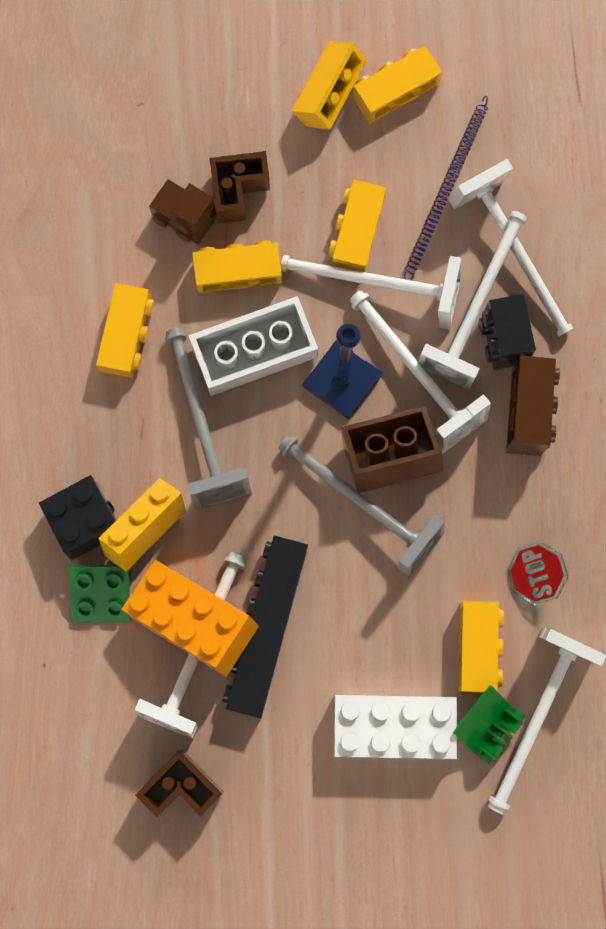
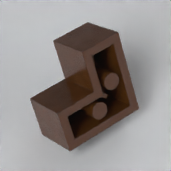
M266 151L209 158L218 223L246 220L243 194L270 190Z
M167 179L149 205L154 222L163 228L171 227L176 231L175 233L179 238L188 243L193 241L199 244L217 218L214 198L190 183L184 189Z
M181 749L135 796L158 817L180 795L201 817L224 791Z

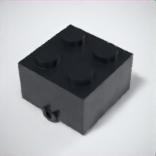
M524 294L489 300L485 310L482 312V318H479L481 335H486L488 343L485 346L487 362H492L493 370L514 367L521 355L532 356L536 351Z
M92 475L39 502L64 554L71 561L101 545L98 538L117 520L113 514L115 511L110 500L107 501Z

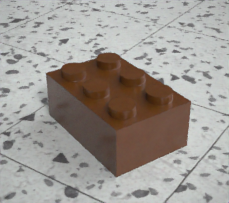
M521 355L512 368L506 453L541 456L550 448L551 443L555 442L556 425H552V414L557 413L558 397L554 396V385L558 386L560 379V368H555V358Z
M426 405L341 427L343 447L357 493L443 472L442 451Z

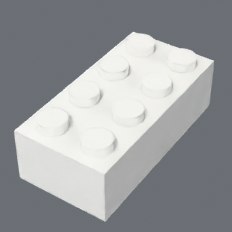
M298 296L188 335L210 396L318 357V347Z
M334 695V757L457 759V736L453 734L457 728V697Z

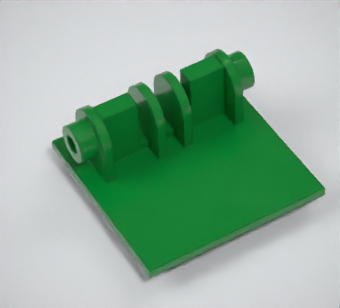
M69 566L72 622H131V617L121 610L130 597L129 581H131V569L125 572L119 566Z
M490 685L479 697L468 714L460 721L453 734L481 760L489 764L491 760L495 761L504 749L497 742L506 747L508 744L501 737L505 735L512 740L513 736L507 730L515 734L524 724L522 720L526 716L518 709H514Z

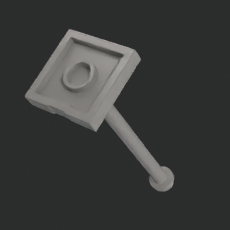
M176 327L166 332L165 340L168 345L173 346L210 473L209 478L187 484L195 508L198 510L252 494L245 467L226 473L221 472L183 342L187 339V336L182 328Z
M289 435L286 436L278 447L282 451L281 454L283 456L292 455L407 543L406 547L408 549L398 560L399 571L409 578L444 534L445 521L435 514L420 534L418 532L414 534L364 495L357 493L355 488L297 445V438H292Z

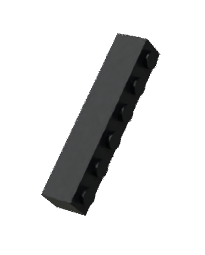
M275 535L272 542L267 541L265 544L262 558L267 559L264 570H258L254 585L259 587L256 599H250L247 614L259 625V628L230 671V673L235 674L233 685L227 684L222 702L227 703V710L262 719L308 544Z

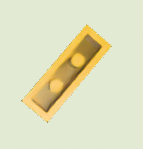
M328 41L291 110L306 127L330 130L367 61L353 42Z
M426 46L417 50L414 48L406 52L400 60L384 64L377 73L371 76L365 75L358 79L353 87V99L369 124L440 85L443 72Z
M354 179L351 189L346 188L342 202L343 205H347L345 214H339L335 228L340 233L337 241L332 240L328 254L329 257H333V267L366 272L387 187Z
M262 240L256 242L255 245L249 246L236 243L230 244L224 249L203 247L198 252H192L198 293L282 284L278 242L271 243L269 240Z
M115 283L96 363L100 372L134 378L135 370H140L142 354H139L141 343H146L149 327L145 326L147 316H152L155 300L151 299L149 289Z
M159 478L98 538L105 557L127 572L186 512L182 493Z
M462 601L460 603L458 692L484 693L490 685L498 691V687L503 685V670L498 669V657H503V639H498L499 627H503L504 611L499 609V602Z

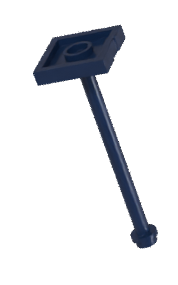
M352 324L342 325L337 330L336 341L302 384L305 389L346 419L351 417L383 373L368 361H364L353 353V347L360 341V331Z

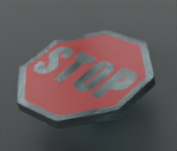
M541 541L518 548L507 569L513 592L534 605L557 599L569 577L562 553Z

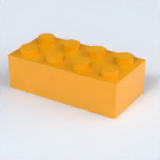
M157 560L153 561L121 609L136 622L227 677L259 628V625L248 614Z

